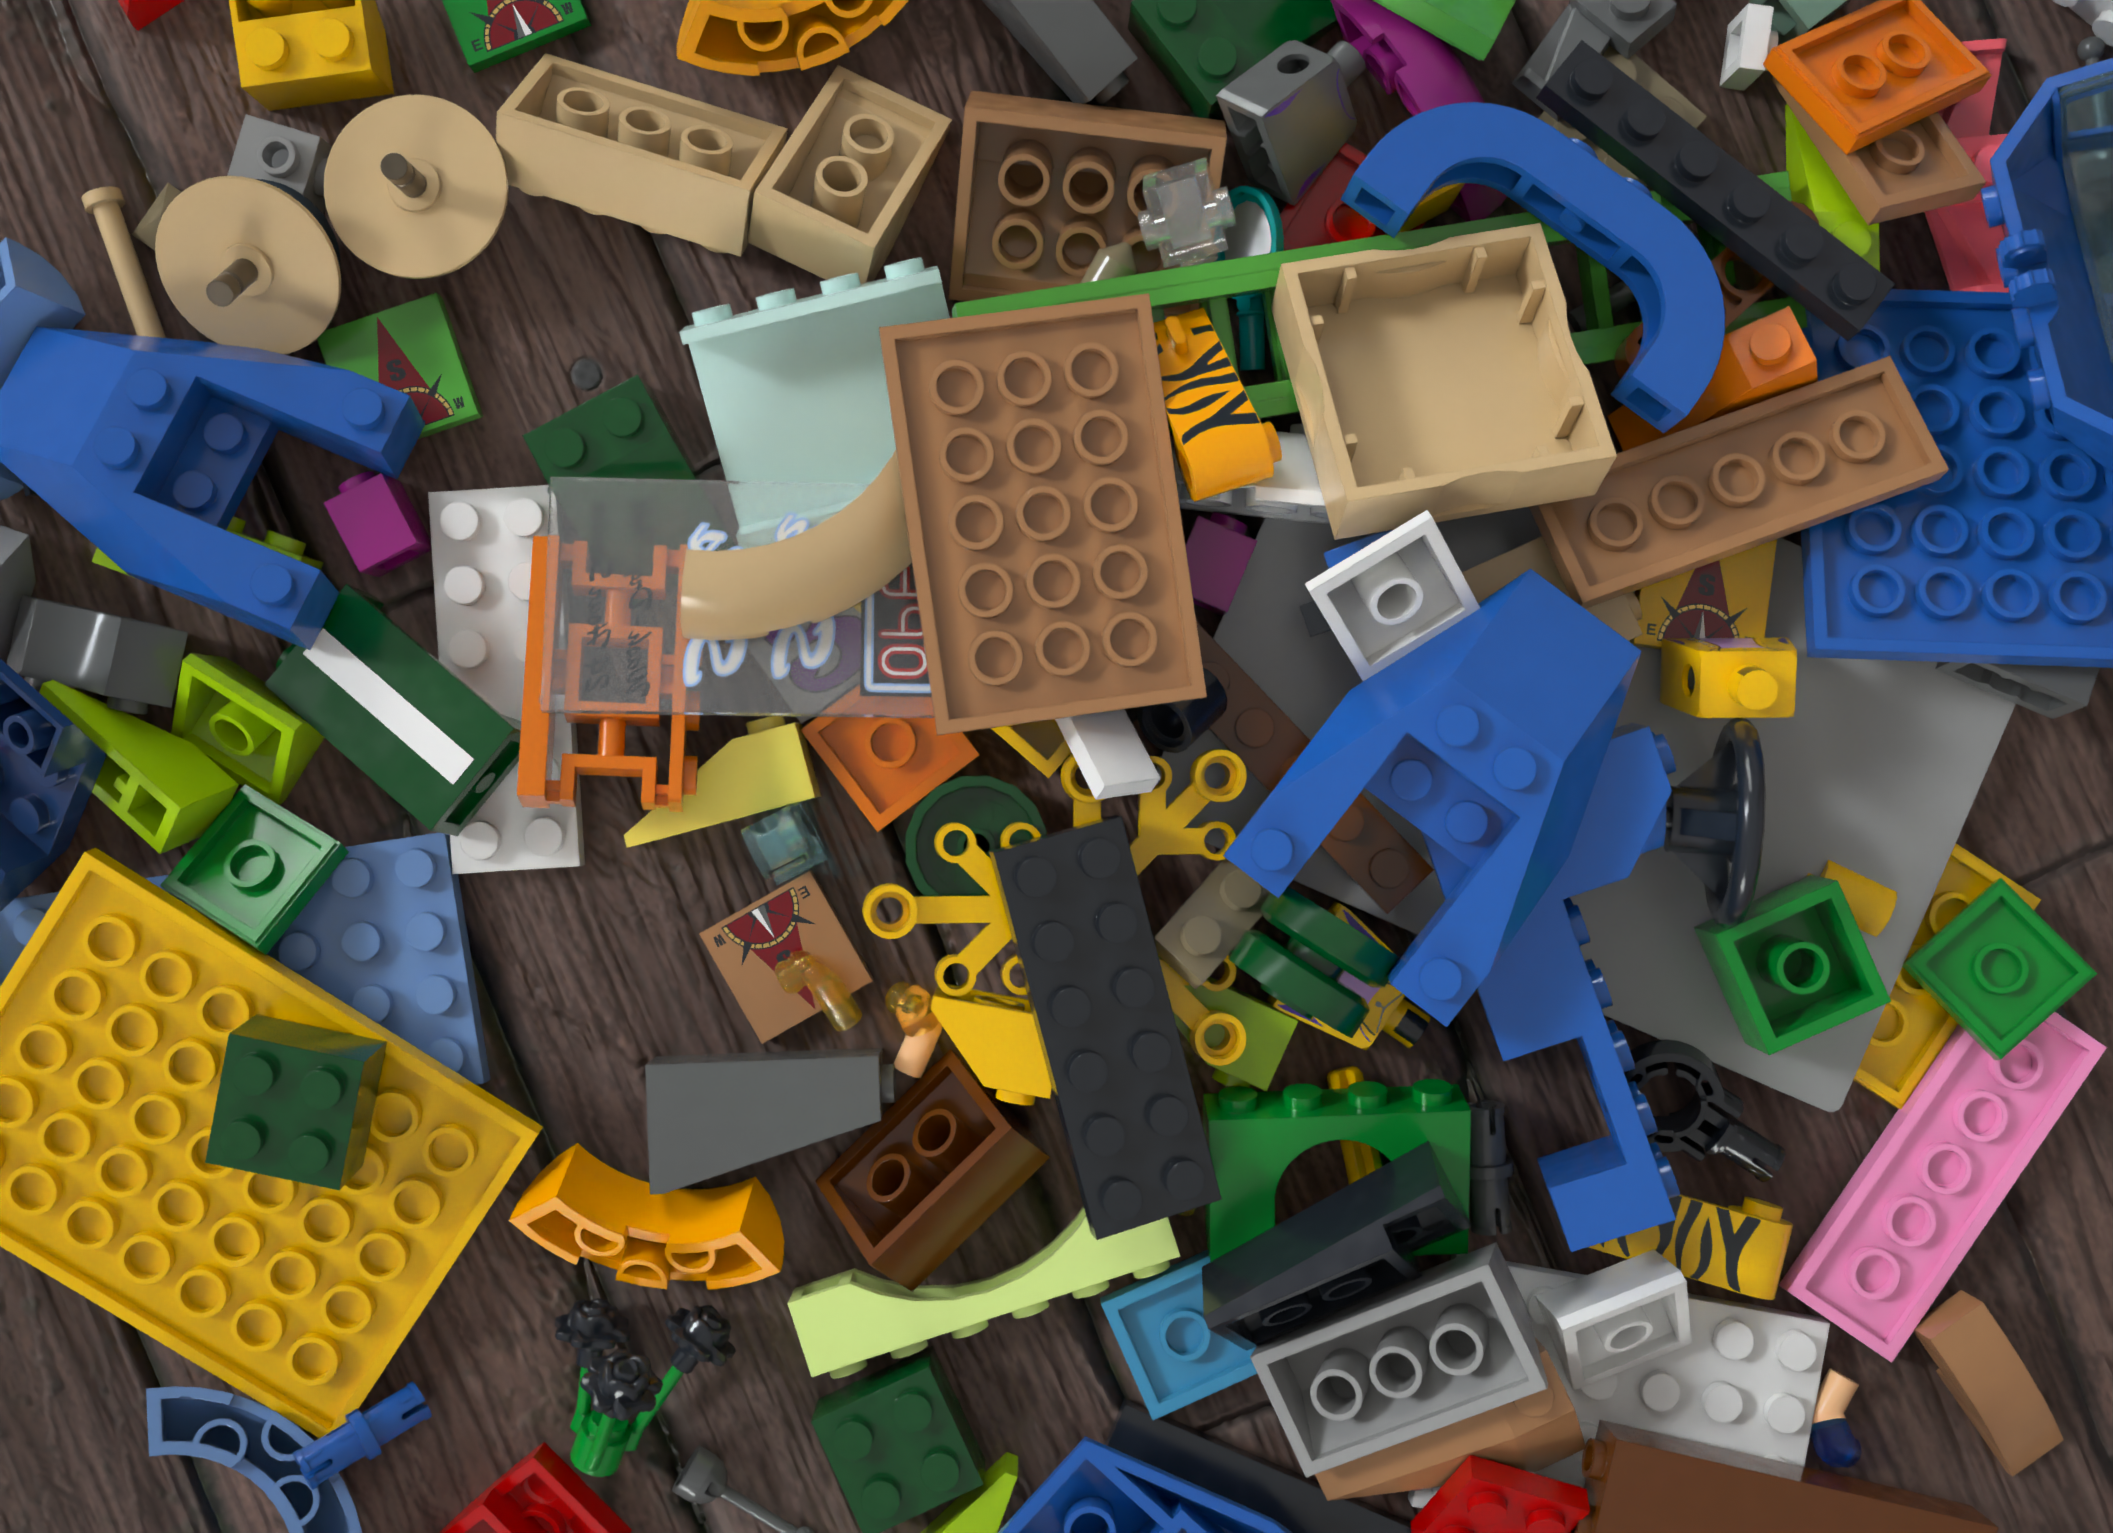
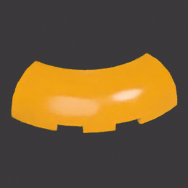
M689 0L677 41V59L701 68L737 75L760 76L762 72H779L800 68L803 71L849 53L850 47L869 36L881 24L886 26L909 0Z
M579 1143L558 1155L536 1176L523 1192L509 1219L527 1237L564 1260L576 1265L581 1256L595 1263L616 1269L615 1280L645 1287L667 1289L670 1280L706 1281L707 1290L734 1287L781 1272L785 1241L780 1217L770 1195L756 1176L724 1187L710 1189L679 1188L665 1194H650V1183L615 1170L594 1157Z

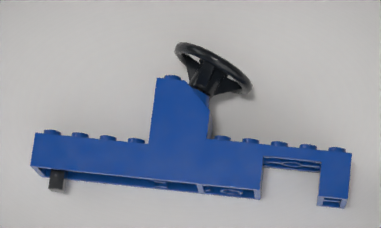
M1393 530L1379 532L1324 552L1327 568H1332ZM1315 601L1300 606L1310 637L1332 630ZM1745 718L1732 719L1723 726L1712 758L1677 786H1670L1667 778L1668 774L1676 772V765L1669 744L1663 734L1655 735L1653 731L1651 732L1649 726L1629 723L1614 728L1568 859L1491 972L1477 988L1503 1061L1574 1038L1577 1039L1610 1135L1537 1158L1556 1215L1571 1252L1676 1220L1669 1199L1679 1196L1680 1191L1667 1157L1662 1156L1657 1142L1650 1144L1646 1135L1658 1132L1657 1126L1644 1093L1640 1094L1635 1081L1628 1083L1624 1072L1635 1069V1064L1623 1032L1621 1030L1618 1031L1614 1020L1606 1022L1602 1009L1613 1006L1612 999L1600 968L1595 967L1592 958L1587 960L1583 958L1579 946L1590 943V937L1577 904L1573 905L1570 897L1629 878L1640 854L1661 848L1664 845L1666 852H1673L1704 883L1707 905L1717 925L1726 929L1744 921L1755 895L1761 867L1766 808L1765 764L1760 737L1755 726ZM1737 771V783L1734 784ZM1421 831L1446 900L1470 868ZM1729 862L1732 863L1731 872H1730Z

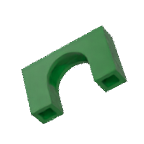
M1422 1079L1416 1081L1413 1086L1386 1087L1378 1082L1360 1081L1344 1089H1321L1312 1084H1293L1285 1087L1283 1091L1256 1092V1090L1245 1086H1230L1223 1088L1219 1093L1203 1094V1129L1222 1200L1205 1205V1235L1210 1262L1274 1227L1275 1193L1279 1179L1286 1167L1305 1150L1320 1143L1334 1140H1351L1367 1144L1382 1152L1390 1161L1429 1141L1469 1219L1471 1110L1458 1084H1450L1439 1079ZM1469 1228L1413 1252V1255L1467 1254Z

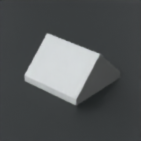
M1428 510L1305 583L1306 588L1362 681L1367 680L1480 609L1477 600Z
M1654 1249L1535 1295L1564 1372L1573 1390L1692 1344L1687 1281L1677 1267Z

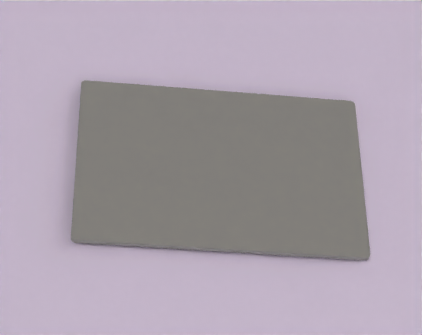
M1529 507L1436 522L1461 572L1542 536ZM1264 518L1255 539L1257 544L1229 610L1226 614L1222 615L1213 639L1290 720L1312 740L1346 694L1363 681L1332 630L1310 637L1300 606L1312 602L1314 599L1306 588L1305 583L1328 570L1324 560V552L1376 533L1334 540L1330 524ZM1778 538L1765 638H1789L1797 649L1795 712L1793 717L1745 718L1755 726L1760 737L1766 783L1765 832L1761 867L1753 900L1805 878L1808 872L1820 877L1828 859L1896 891L1897 901L1895 908L1883 931L1875 937L1860 930L1886 991L1890 996L2016 703L1936 670L1937 662L1807 657L1802 547L1783 538ZM1636 646L1642 652L1615 728L1629 723L1649 726L1651 732L1653 731L1655 735L1663 734L1669 744L1676 765V772L1668 774L1667 778L1670 786H1677L1712 758L1723 726L1735 718L1695 717L1660 703L1661 649ZM1690 667L1688 674L1689 689H1694L1695 685L1692 667ZM1209 729L1182 752L1170 753L1163 751L1161 758L1170 765L1172 770V781L1166 790V807L1190 783L1192 763L1201 753L1212 749L1228 750ZM1212 763L1205 771V781L1212 788L1220 786L1225 778L1224 769L1220 764ZM1157 766V767H1156V770H1157V772H1158V774H1159V776H1160V780H1161V771H1160L1159 767ZM1246 769L1247 780L1245 787L1236 798L1227 802L1210 801L1185 828H1198L1206 821H1219L1228 824L1234 830L1237 837L1270 793ZM1737 771L1734 784L1737 783ZM1364 788L1360 793L1434 869L1421 831ZM1214 828L1206 834L1204 842L1222 849L1225 837L1220 829ZM1320 845V849L1293 879V881L1416 934L1422 931L1445 901L1434 870L1392 911L1386 914ZM1663 845L1661 848L1640 854L1629 878L1570 897L1573 905H1578L1590 937V943L1579 946L1584 960L1592 958L1595 967L1600 968L1612 999L1613 1006L1603 1008V1015L1660 1040H1675L1692 1045L1703 1052L1713 1063L1824 1111L1835 1112L1842 1107L1885 1005L1772 1055L1765 1054L1745 1044L1695 932V926L1713 919L1707 905L1704 883L1673 852H1666ZM1729 862V867H1730V872H1731L1732 863Z

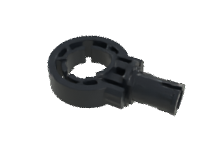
M1675 1040L1651 1041L1630 1051L1635 1069L1626 1071L1624 1074L1628 1083L1636 1082L1639 1091L1649 1082V1079L1658 1075L1664 1076L1668 1074L1666 1062H1673L1676 1075L1686 1078L1695 1086L1694 1096L1687 1106L1677 1112L1669 1113V1116H1653L1658 1132L1646 1135L1649 1144L1657 1142L1661 1152L1682 1151L1698 1162L1706 1157L1705 1152L1709 1155L1720 1153L1753 1174L1760 1182H1766L1773 1177L1772 1172L1765 1168L1766 1165H1769L1778 1172L1785 1159V1149L1738 1120L1743 1113L1744 1102H1742L1741 1098L1722 1087L1714 1064L1703 1052L1692 1045Z

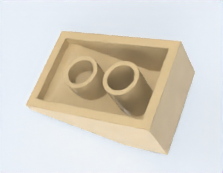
M837 65L756 188L748 243L825 280L858 273L861 284L874 281L889 256L950 130L952 119Z

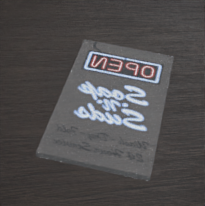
M550 477V485L547 489L549 494L542 681L541 694L538 697L541 712L934 718L912 563L882 589L855 606L818 623L808 621L789 628L769 631L767 636L750 639L705 640L683 638L680 622L681 591L686 549L707 551L740 550L768 545L793 537L821 524L840 512L870 484Z

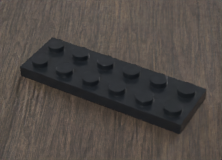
M1110 816L989 851L1091 1234L1096 1240L1222 1200L1122 816Z

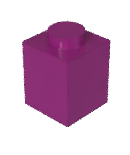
M373 471L364 472L344 481L338 487L341 494L324 502L331 519L361 573L381 577L432 550L431 539L399 480L382 473L375 475Z
M1212 512L1210 520L1198 516L1185 541L1194 605L1219 616L1228 612L1257 544V540L1245 536L1248 526L1244 523L1217 512Z

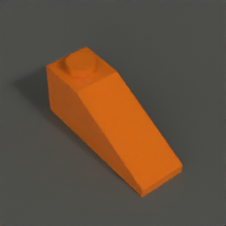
M1790 306L1724 335L1723 348L1711 381L1689 414L1667 432L1662 433L1625 405L1608 415V420L1622 451H1626L1818 382L1817 359Z

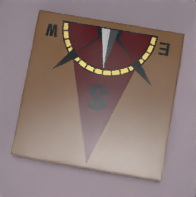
M813 870L808 871L699 933L762 1044L874 980Z

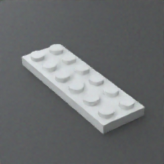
M549 485L428 492L439 661L500 714L521 721L533 536L560 537L562 545H565L563 508ZM564 570L560 651H568L570 618L566 570ZM557 696L552 780H560L562 753L578 754L576 723H567L564 715L565 696ZM518 762L458 836L450 835L452 874L585 865L580 776L577 775L576 807H565L561 804H550V808L523 807L517 797Z

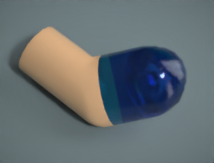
M1829 1368L1818 1388L1810 1439L1816 1454L1827 1465L1834 1468H1849L1860 1460L1862 1449L1859 1440L1854 1438L1844 1412L1859 1384L1838 1371Z

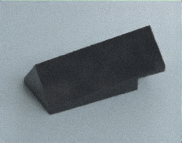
M1429 1141L1202 1267L1203 1310L1208 1329L1247 1351L1422 1277L1413 1252L1472 1227Z

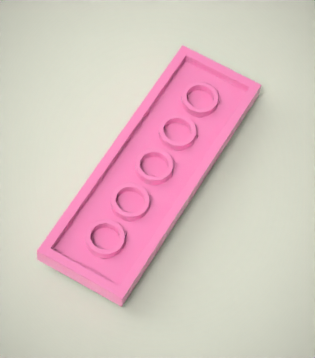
M2054 1012L2001 1060H1994L1958 1024L1902 1109H1898L1779 1283V1286L1892 1363L2107 1047Z

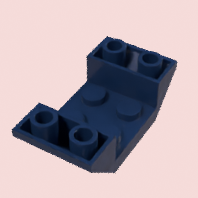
M1 658L0 912L69 848L107 756L74 723Z

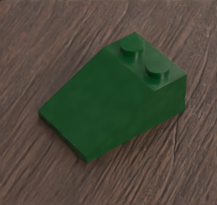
M1133 0L1130 7L1128 30L1196 117L1218 119L1223 115L1216 95L1224 87L1285 42L1297 40L1311 46L1338 25V21L1331 0Z
M638 374L522 435L556 499L582 541L588 543L592 557L595 552L599 551V548L596 550L591 549L594 544L591 540L595 536V531L592 530L595 522L592 521V518L596 513L593 512V508L597 502L596 510L602 504H607L604 511L597 513L595 518L598 521L601 515L606 513L603 521L595 525V528H598L605 524V527L597 531V534L605 531V533L594 540L598 541L602 537L605 538L601 543L594 545V547H597L600 544H604V551L597 553L594 557L596 561L601 554H605L604 559L599 563L604 575L608 574L609 563L614 561L613 576H626L632 570V573L642 569L636 577L642 574L643 577L653 578L654 546L668 547V551H680V546H688L689 539L702 523L711 525L707 532L717 531L727 534V542L716 551L731 550L737 547L654 391ZM655 498L654 501L646 505L642 514L636 516V519L639 520L645 514L655 511L651 517L642 521L646 524L644 532L650 529L656 530L653 544L647 546L652 532L646 533L642 542H640L639 538L634 544H631L641 535V532L634 533L632 531L636 523L632 521L634 515H636L633 511L638 508L633 507V503L638 499L636 504H643ZM641 506L636 512H639L643 508V506ZM642 526L635 527L634 530H639ZM705 544L703 548L706 550L710 544ZM639 551L642 552V561H639ZM668 575L667 594L678 588L679 576ZM634 600L633 607L641 604L645 600ZM648 601L645 602V603H644L643 605H641L640 607H638V608L632 610V612H634V611L638 610L639 608H641V607L647 605V604H648Z

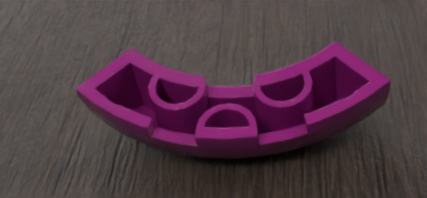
M1331 0L1344 41L1358 50L1365 61L1366 68L1375 77L1387 95L1396 90L1398 91L1403 104L1413 116L1439 106L1454 103H1485L1471 76L1449 43L1373 0ZM1465 183L1450 208L1466 222L1481 220L1500 207L1507 196L1485 185Z

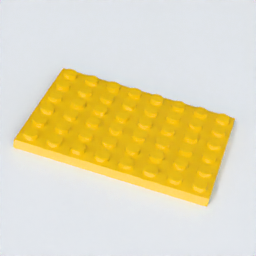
M96 847L83 853L0 986V1246L318 1438L346 1423L345 1415L360 1408L543 1128L542 1125L269 955L265 956L213 920ZM256 1014L387 1041L364 1163L340 1190L205 1163L229 1033Z

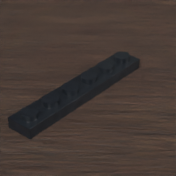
M1583 40L1579 42L1536 97V99L1845 340L1849 341L1861 331L1895 285L1894 282Z

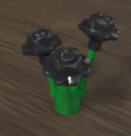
M596 1298L588 1301L582 1299L574 1303L569 1314L556 1317L555 1326L558 1329L556 1330L555 1338L570 1343L572 1347L577 1348L576 1364L581 1367L577 1407L570 1424V1428L577 1434L570 1452L571 1461L576 1468L583 1473L596 1477L610 1476L615 1473L621 1463L624 1452L637 1449L643 1431L684 1373H691L699 1361L712 1362L714 1365L721 1367L724 1366L727 1358L733 1357L736 1349L728 1341L731 1331L730 1322L726 1318H722L717 1309L712 1305H697L691 1311L680 1307L675 1315H670L665 1320L666 1326L673 1333L671 1335L672 1340L677 1343L678 1348L670 1359L672 1366L662 1380L653 1373L650 1359L646 1356L630 1354L628 1350L618 1348L610 1355L603 1356V1350L614 1348L616 1342H627L630 1339V1331L627 1329L629 1319L619 1316L618 1308L612 1306L608 1300ZM636 1412H639L632 1424H629L628 1419Z

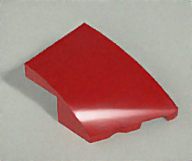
M544 1441L474 1499L439 1533H631L632 1529Z

